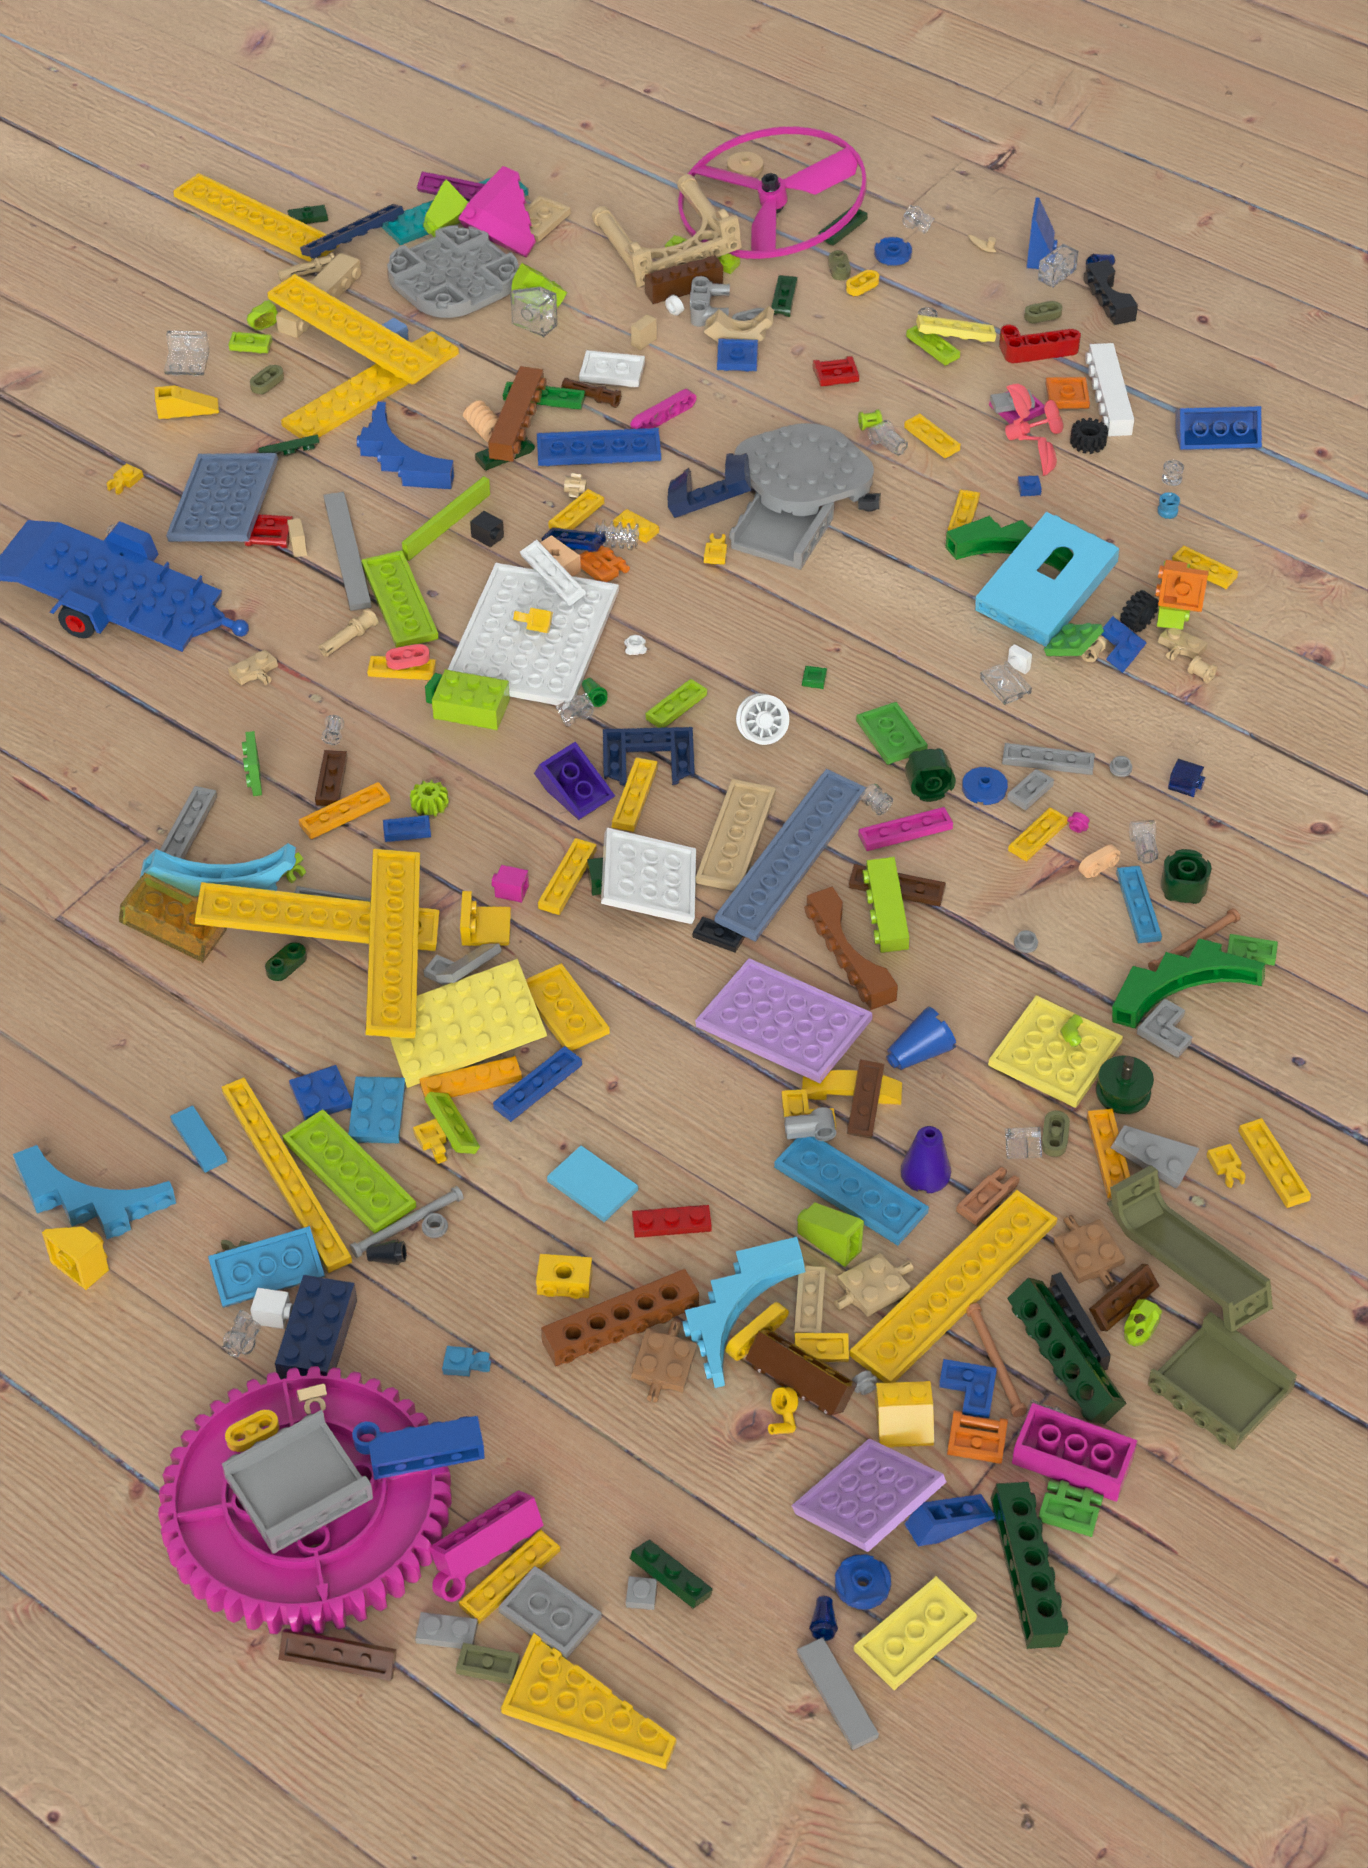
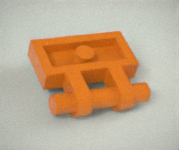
M599 545L596 551L590 548L579 554L581 569L596 581L609 582L618 577V571L621 570L623 573H627L630 570V567L623 558L615 556L613 550L603 545Z

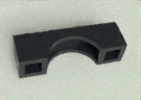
M1109 260L1086 264V272L1083 274L1084 282L1088 284L1092 294L1095 295L1099 305L1103 307L1106 316L1110 318L1112 323L1118 325L1136 321L1138 304L1132 295L1112 289L1115 270Z

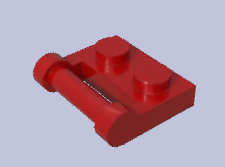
M846 356L845 359L813 360L812 362L813 371L816 373L820 386L859 382V373L852 356Z
M258 514L249 541H245V546L252 547L254 544L288 548L289 529L287 520H292L293 516ZM254 535H269V536H281V537H263V536H254Z

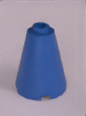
M928 1006L887 1049L888 1055L886 1059L894 1069L896 1067L900 1070L956 1048V1045H954L956 1044V1039L945 1021L941 1022L936 1018L939 1013L932 1007Z

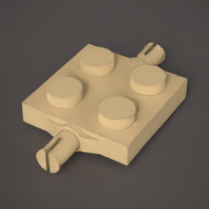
M879 1253L838 1275L837 1282L843 1288L846 1295L834 1300L835 1307L840 1311L842 1308L853 1304L860 1308L868 1317L907 1296L911 1292V1286L902 1276L914 1271L912 1263L907 1261L898 1267H894Z

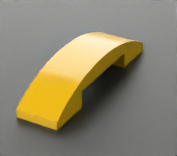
M832 1070L821 1083L803 1076L802 1089H807V1098L814 1100H826L827 1094L853 1096L857 1070ZM883 1075L878 1103L901 1105L902 1082Z

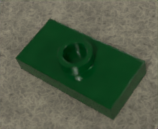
M325 204L287 210L288 216L305 224L328 221Z

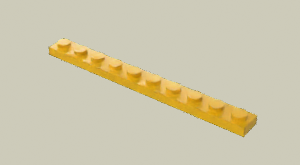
M243 1077L222 1086L223 1095L302 1228L310 1226L319 1258L328 1273L352 1263L350 1253L246 1079Z

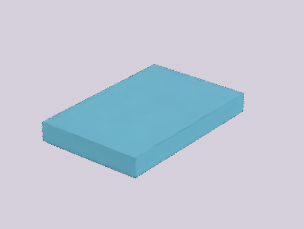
M583 1146L578 1147L547 1176L548 1183L603 1222L607 1221L638 1191L637 1184Z

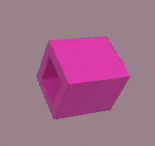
M501 865L498 873H494L491 883L495 889V897L522 903L529 887L528 870Z

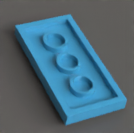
M310 1226L208 1256L222 1308L254 1299L257 1288L281 1291L300 1285L303 1275L325 1277Z

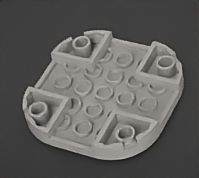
M458 225L435 230L436 237L412 248H408L405 245L398 247L389 256L390 261L387 263L388 278L391 286L421 312L441 318L464 316L506 297L512 292V281L518 270L516 257L511 252L505 254L491 243L488 233L471 226L468 229L458 228Z
M794 424L770 432H764L744 440L737 446L734 455L747 453L749 457L751 486L761 495V503L778 513H781L783 510L787 513H793V516L818 514L819 506L847 497L853 502L858 501L860 497H865L870 492V487L873 484L874 467L871 460L841 432L820 424Z

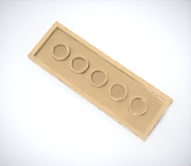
M735 779L731 780L696 875L697 884L731 891L735 890L749 871L776 795L775 787Z

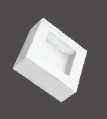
M1014 644L1009 648L1007 665L1026 674L1031 667L1032 654Z

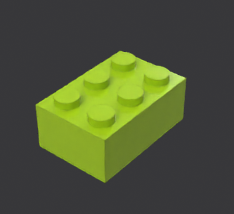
M445 669L432 698L433 719L498 730L510 701L509 681Z

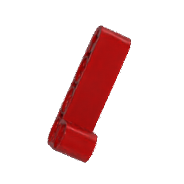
M1004 325L1000 330L999 348L1005 360L1009 363H1023L1073 356L1079 352L1081 333L1076 329H1064L1021 335L1016 326Z

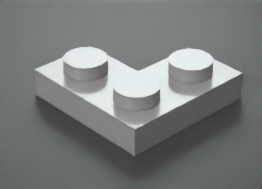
M1165 998L1137 1029L1139 1036L1177 1058L1188 1048L1193 1038L1175 1027L1184 1017L1185 1010Z

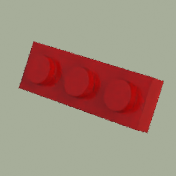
M709 1205L632 1211L634 1238L712 1232Z

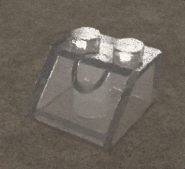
M542 287L511 291L513 325L545 337L558 325L556 293Z

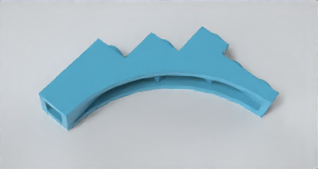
M287 843L278 851L261 859L228 865L192 862L155 849L143 860L140 879L187 903L195 896H199L201 882L277 891L276 882L279 881L287 870H291L295 865L296 847Z
M797 1237L736 1251L738 1262L733 1263L735 1275L711 1280L713 1291L708 1292L710 1304L685 1310L687 1320L682 1321L685 1336H691L692 1342L698 1343L697 1345H699L702 1357L707 1356L708 1362L703 1363L707 1379H713L715 1388L725 1386L723 1372L724 1351L729 1334L740 1314L755 1298L768 1288L787 1278L805 1273L803 1256Z

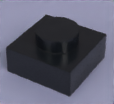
M867 493L865 497H860L858 500V510L871 512L879 509L881 493Z

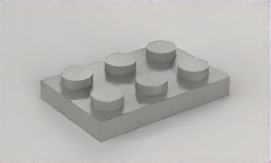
M536 1566L532 1568L499 1606V1613L530 1635H533V1633L538 1635L542 1642L550 1648L554 1647L565 1659L571 1655L602 1618L600 1611Z

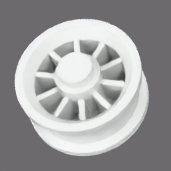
M764 693L750 695L742 701L736 713V724L740 733L746 739L762 745L772 744L781 739L786 733L789 726V713L784 703L778 698Z

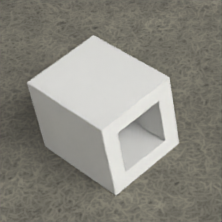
M257 1288L250 1309L253 1324L284 1329L293 1308V1304L290 1303L289 1293Z

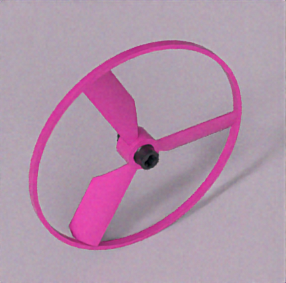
M774 127L738 136L707 153L688 173L693 177L698 174L758 190L762 207L752 223L751 251L735 250L728 253L746 259L785 256L808 249L830 238L854 217L864 200L867 187L865 167L855 149L846 141L833 134L807 127ZM772 135H809L828 140L843 148L785 179L778 177L776 174L767 173L760 181L755 177L706 165L710 160L736 145ZM859 165L862 173V186L856 202L848 213L834 226L818 236L793 246L776 249V213L781 212L788 201L786 188L816 195L855 175ZM680 191L678 206L681 220L687 232L693 237L697 232L692 229L684 216V195ZM706 239L701 240L703 243L708 241Z

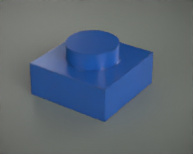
M1039 476L1018 477L1017 484L1020 496L1041 495L1042 488Z

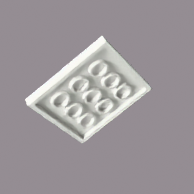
M607 828L604 833L601 904L692 924L695 919L696 848Z

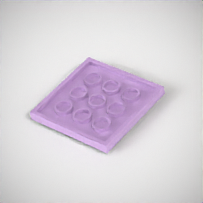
M868 1439L792 1505V1508L796 1515L868 1552L946 1483V1480L942 1473L872 1439Z

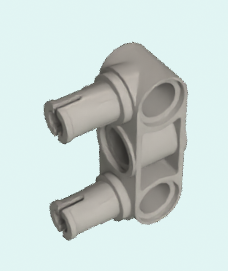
M703 276L695 277L692 280V289L690 291L692 325L697 327L705 326L706 320L718 309L729 316V308L711 307L710 298L712 296H730V284H712L708 278Z

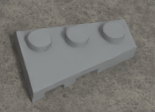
M1126 1125L1123 1126L1111 1146L1113 1150L1143 1169L1150 1165L1158 1170V1178L1175 1189L1181 1183L1200 1149Z

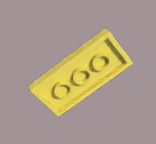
M936 1576L856 1643L854 1651L895 1690L976 1620L977 1614Z

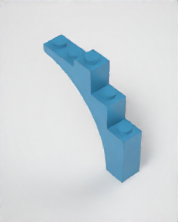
M37 1145L13 1154L16 1168L37 1214L62 1204L71 1226L85 1223L97 1217L106 1239L121 1236L125 1232L130 1231V1221L141 1219L145 1215L166 1209L176 1203L170 1181L130 1190L104 1189L83 1184L64 1175L44 1157Z

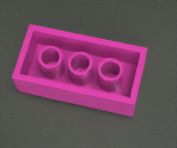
M1032 1403L1014 1447L1012 1464L1060 1482L1061 1480L1067 1481L1069 1485L1085 1490V1487L1093 1489L1094 1493L1104 1495V1498L1117 1502L1132 1464L1138 1440Z

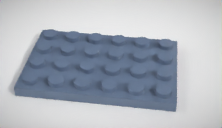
M277 453L198 454L166 534L168 542L249 541L278 462Z

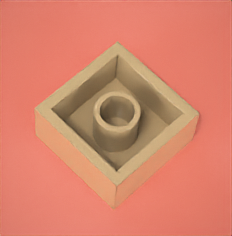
M647 314L631 325V346L642 350L657 339L656 318Z
M301 519L287 520L294 557L307 555Z

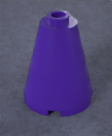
M925 1126L917 1132L902 1161L901 1178L905 1185L918 1192L919 1189L926 1191V1193H934L948 1185L952 1171L941 1131L933 1126Z

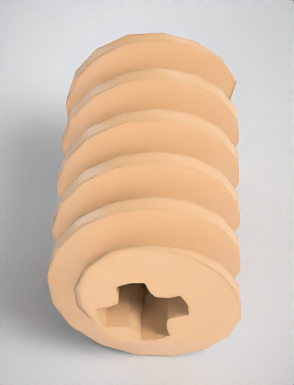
M475 401L465 409L463 417L479 433L484 441L489 442L498 417L483 401Z

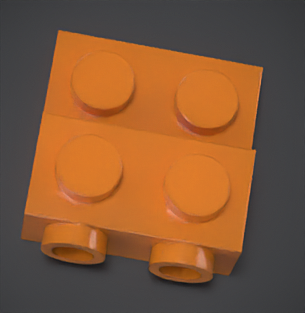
M1165 560V565H1160L1158 578L1162 579L1161 584L1157 583L1155 594L1156 597H1159L1158 606L1202 612L1209 571L1187 568V563Z

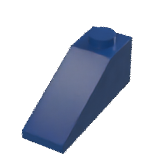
M982 1494L924 1502L911 1514L905 1522V1526L916 1544L924 1546L950 1539L993 1520L995 1515Z

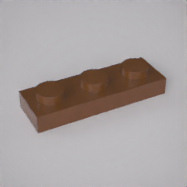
M324 750L315 795L316 806H328L340 800L348 758L347 751Z
M859 1060L847 1134L872 1138L885 1064Z
M1141 1264L1091 1306L1089 1311L1100 1331H1108L1133 1309L1138 1300L1147 1298L1160 1285L1149 1265Z

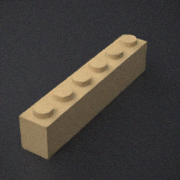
M339 253L310 283L339 299L360 278V260ZM285 308L276 315L278 332L295 338H299L311 326L310 323Z

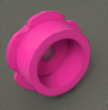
M1074 812L1067 819L1070 829L1074 832L1081 833L1089 828V818L1080 812Z

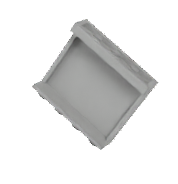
M756 491L754 500L748 503L745 513L740 515L737 525L732 527L730 531L731 549L801 570L834 519V502L823 505L821 509L819 508L818 514L793 516V513H787L783 510L781 513L765 507L761 503V495Z
M322 1410L305 1416L300 1422L291 1427L281 1429L276 1435L265 1441L255 1443L252 1448L241 1454H235L222 1463L225 1479L273 1554L373 1499L370 1481L366 1476L362 1477L349 1459L325 1423Z

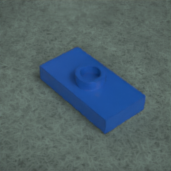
M429 815L383 820L385 842L431 837Z

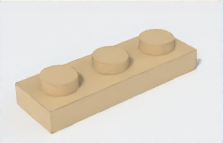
M804 1266L805 1273L798 1274L794 1337L795 1333H821L825 1267Z

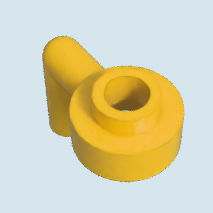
M791 1387L777 1388L772 1394L771 1404L773 1410L783 1416L784 1423L769 1424L768 1432L771 1435L793 1433L796 1430L793 1413L798 1407V1396Z

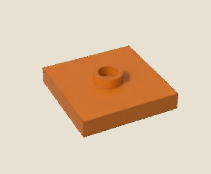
M1086 377L1046 378L1045 384L1048 401L1053 400L1057 404L1058 409L1089 408L1090 400Z

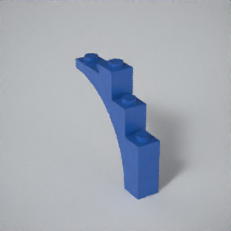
M378 402L376 410L372 411V423H369L368 427H363L361 435L357 436V447L360 448L361 456L377 457V461L381 462V471L398 472V477L402 478V486L452 489L454 480L453 460L425 455L402 443L391 432L387 424L386 402Z

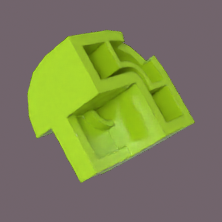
M521 263L512 281L511 289L513 296L529 304L538 313H550L557 309L568 292L555 281H551L543 276V273Z

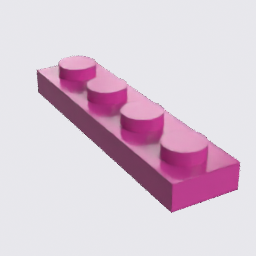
M945 807L861 828L859 829L858 836L866 851H871L953 829V821Z

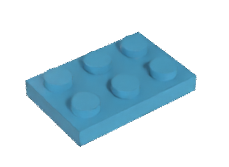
M355 1078L348 1134L357 1143H399L406 1088L405 1078Z

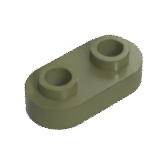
M840 250L830 253L828 264L832 277L836 280H847L851 275L847 254Z
M1056 301L1029 305L1025 308L1024 318L1032 324L1055 320L1062 315V305Z
M279 365L265 367L250 379L251 391L256 394L268 392L284 379L283 368Z
M1051 1111L1044 1119L1041 1147L1045 1154L1052 1157L1063 1155L1067 1149L1070 1119L1064 1112Z

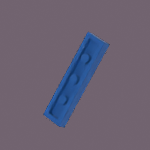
M564 1046L493 1102V1108L512 1122L582 1066V1059Z

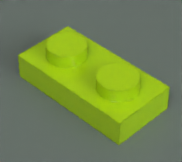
M233 332L229 341V350L268 353L272 343V336L268 334Z

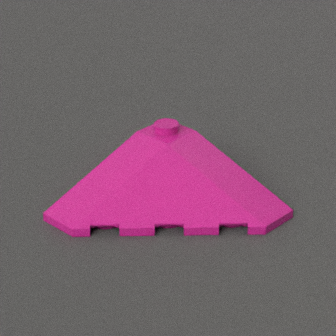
M502 166L468 202L458 219L464 228L468 229L471 226L485 231L489 235V241L526 258L536 240L534 234H531L529 226H532L529 213L525 211L524 204L526 200L524 191L520 189L518 182L521 181L518 172Z

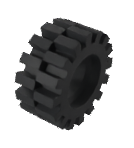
M1082 418L1081 421L1077 420L1076 424L1073 423L1071 428L1070 444H1072L1073 448L1077 447L1076 451L1080 452L1083 450L1085 454L1087 451L1093 454L1094 451L1098 453L1100 450H1104L1108 437L1107 425H1104L1102 421L1098 423V419L1092 421V418H1088V420Z
M1143 590L1135 592V596L1132 595L1130 597L1131 600H1127L1126 607L1124 606L1122 609L1124 612L1120 615L1121 623L1135 632H1141L1142 629L1147 628V624H1151V619L1155 618L1154 614L1158 612L1157 608L1159 607V600Z

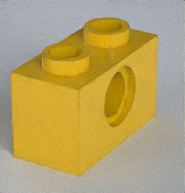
M540 1254L536 1277L537 1295H544L546 1297L563 1296L573 1299L589 1298L593 1273L592 1257Z

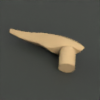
M970 234L968 235L978 248L986 252H996L994 247L995 237H989L988 242Z

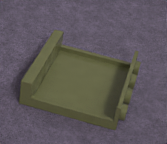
M1210 1312L1204 1317L1202 1327L1158 1371L1154 1368L1151 1370L1148 1386L1157 1395H1162L1170 1401L1178 1411L1184 1412L1191 1417L1199 1427L1205 1428L1215 1435L1219 1442L1235 1450L1293 1390L1297 1374L1237 1330L1231 1333L1225 1328L1224 1321Z

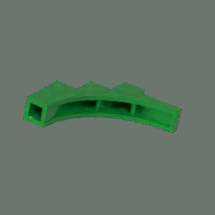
M989 515L947 531L945 548L956 560L986 553L1012 554L1032 528L1023 520L1001 528ZM1058 547L1044 563L1061 572L1073 558L1074 554L1067 547Z
M1199 938L1189 958L1166 952L1156 972L1132 966L1112 1006V1022L1136 1029L1144 1015L1157 1003L1164 1000V998L1186 988L1202 984L1236 982L1262 986L1265 980V963L1222 952V944Z

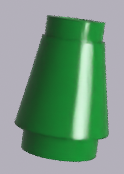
M586 678L582 682L587 702L591 706L601 707L607 702L608 693L605 688L592 678Z

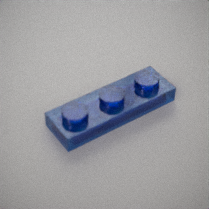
M553 527L541 538L543 541L553 536L572 550H587L588 552L597 551L606 542L605 533Z

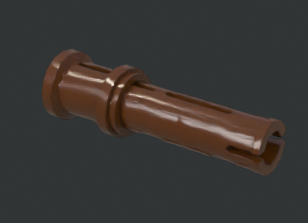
M564 378L561 388L583 390L586 397L595 399L599 404L602 402L610 404L613 408L619 406L622 397L620 390L613 391L606 389L603 385L596 387L569 378Z

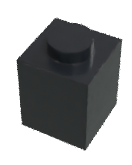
M482 511L470 521L471 537L490 548L504 537L503 520L486 511Z

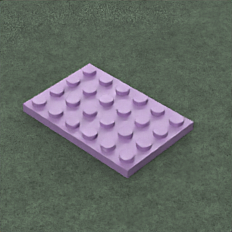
M749 958L695 1021L696 1027L821 1083L871 1022L872 1012Z

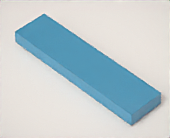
M1140 866L1117 868L1116 875L1137 943L1161 941L1162 934Z

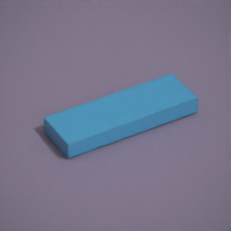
M193 1105L170 1116L171 1122L204 1173L227 1162L226 1155Z

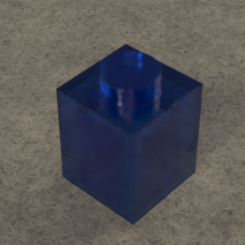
M1178 759L1171 772L1168 789L1194 797L1197 790H1202L1206 777L1203 776L1204 766Z

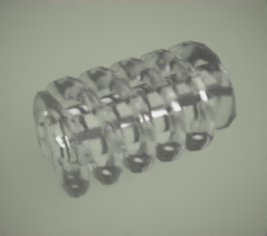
M602 520L601 525H598L596 522L594 544L599 546L602 541L604 547H607L610 543L612 548H615L617 544H619L620 549H624L626 544L629 550H632L634 545L637 548L639 525L636 524L634 529H631L630 523H627L626 527L623 528L622 522H619L617 527L614 526V521H611L609 526H606L605 520Z

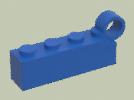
M463 1416L457 1420L437 1421L426 1426L406 1427L402 1430L388 1433L380 1432L379 1427L375 1423L366 1421L359 1423L352 1433L355 1449L361 1454H370L374 1480L485 1459L478 1416ZM365 1434H372L375 1436V1438L369 1442H362L359 1440V1438Z

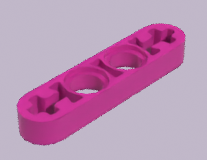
M689 389L681 390L636 415L631 421V429L656 428L690 409L696 402V395Z

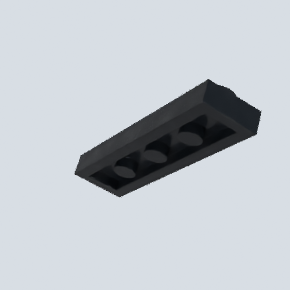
M1059 1272L1051 1275L1049 1291L1104 1371L1108 1370L1111 1357L1110 1352L1063 1274Z

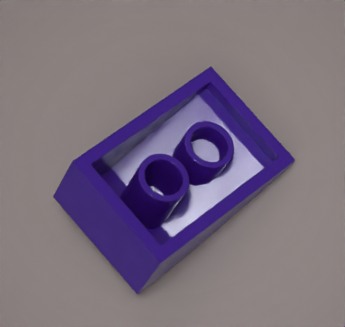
M573 742L540 763L534 772L546 791L578 820L615 797L612 790L576 742Z

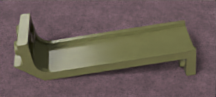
M1150 1165L1110 1187L1112 1200L1107 1202V1205L1124 1234L1222 1306L1224 1326L1231 1333L1273 1309L1270 1279L1172 1210L1161 1196L1158 1170Z

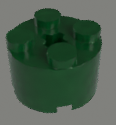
M943 749L914 751L909 755V760L905 766V774L914 796H918L922 801L933 802L944 798L946 792L953 790L956 778L949 758Z
M1180 849L1175 851V854L1168 855L1164 861L1161 877V888L1164 892V897L1169 901L1200 903L1208 890L1212 870L1209 860L1207 859L1206 861L1202 858L1201 853L1190 849Z

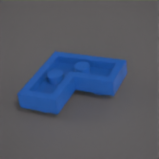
M1112 616L1103 627L1104 632L1101 635L1116 646L1106 660L1123 673L1146 645V642Z
M943 1359L939 1387L965 1392L963 1415L989 1419L997 1368Z

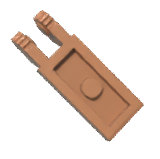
M1004 1167L998 1168L991 1176L988 1175L957 1205L956 1212L974 1225H977L1016 1188L1020 1181L1019 1178L1014 1175L1002 1184L1000 1181L1006 1176L1007 1169Z

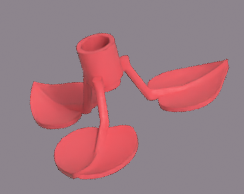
M1021 384L1009 385L1006 388L1012 396L1014 406L1020 418L1014 420V423L1006 425V435L1010 441L1018 438L1019 441H1038L1043 476H1045L1057 464L1054 447L1051 442H1047L1045 437L1027 436V434L1030 433V428L1049 422L1052 433H1061L1064 425L1059 415L1058 406L1053 400L1046 401L1044 410L1047 419L1028 424L1027 421L1024 422L1022 420L1030 415L1029 409L1032 403L1029 392Z

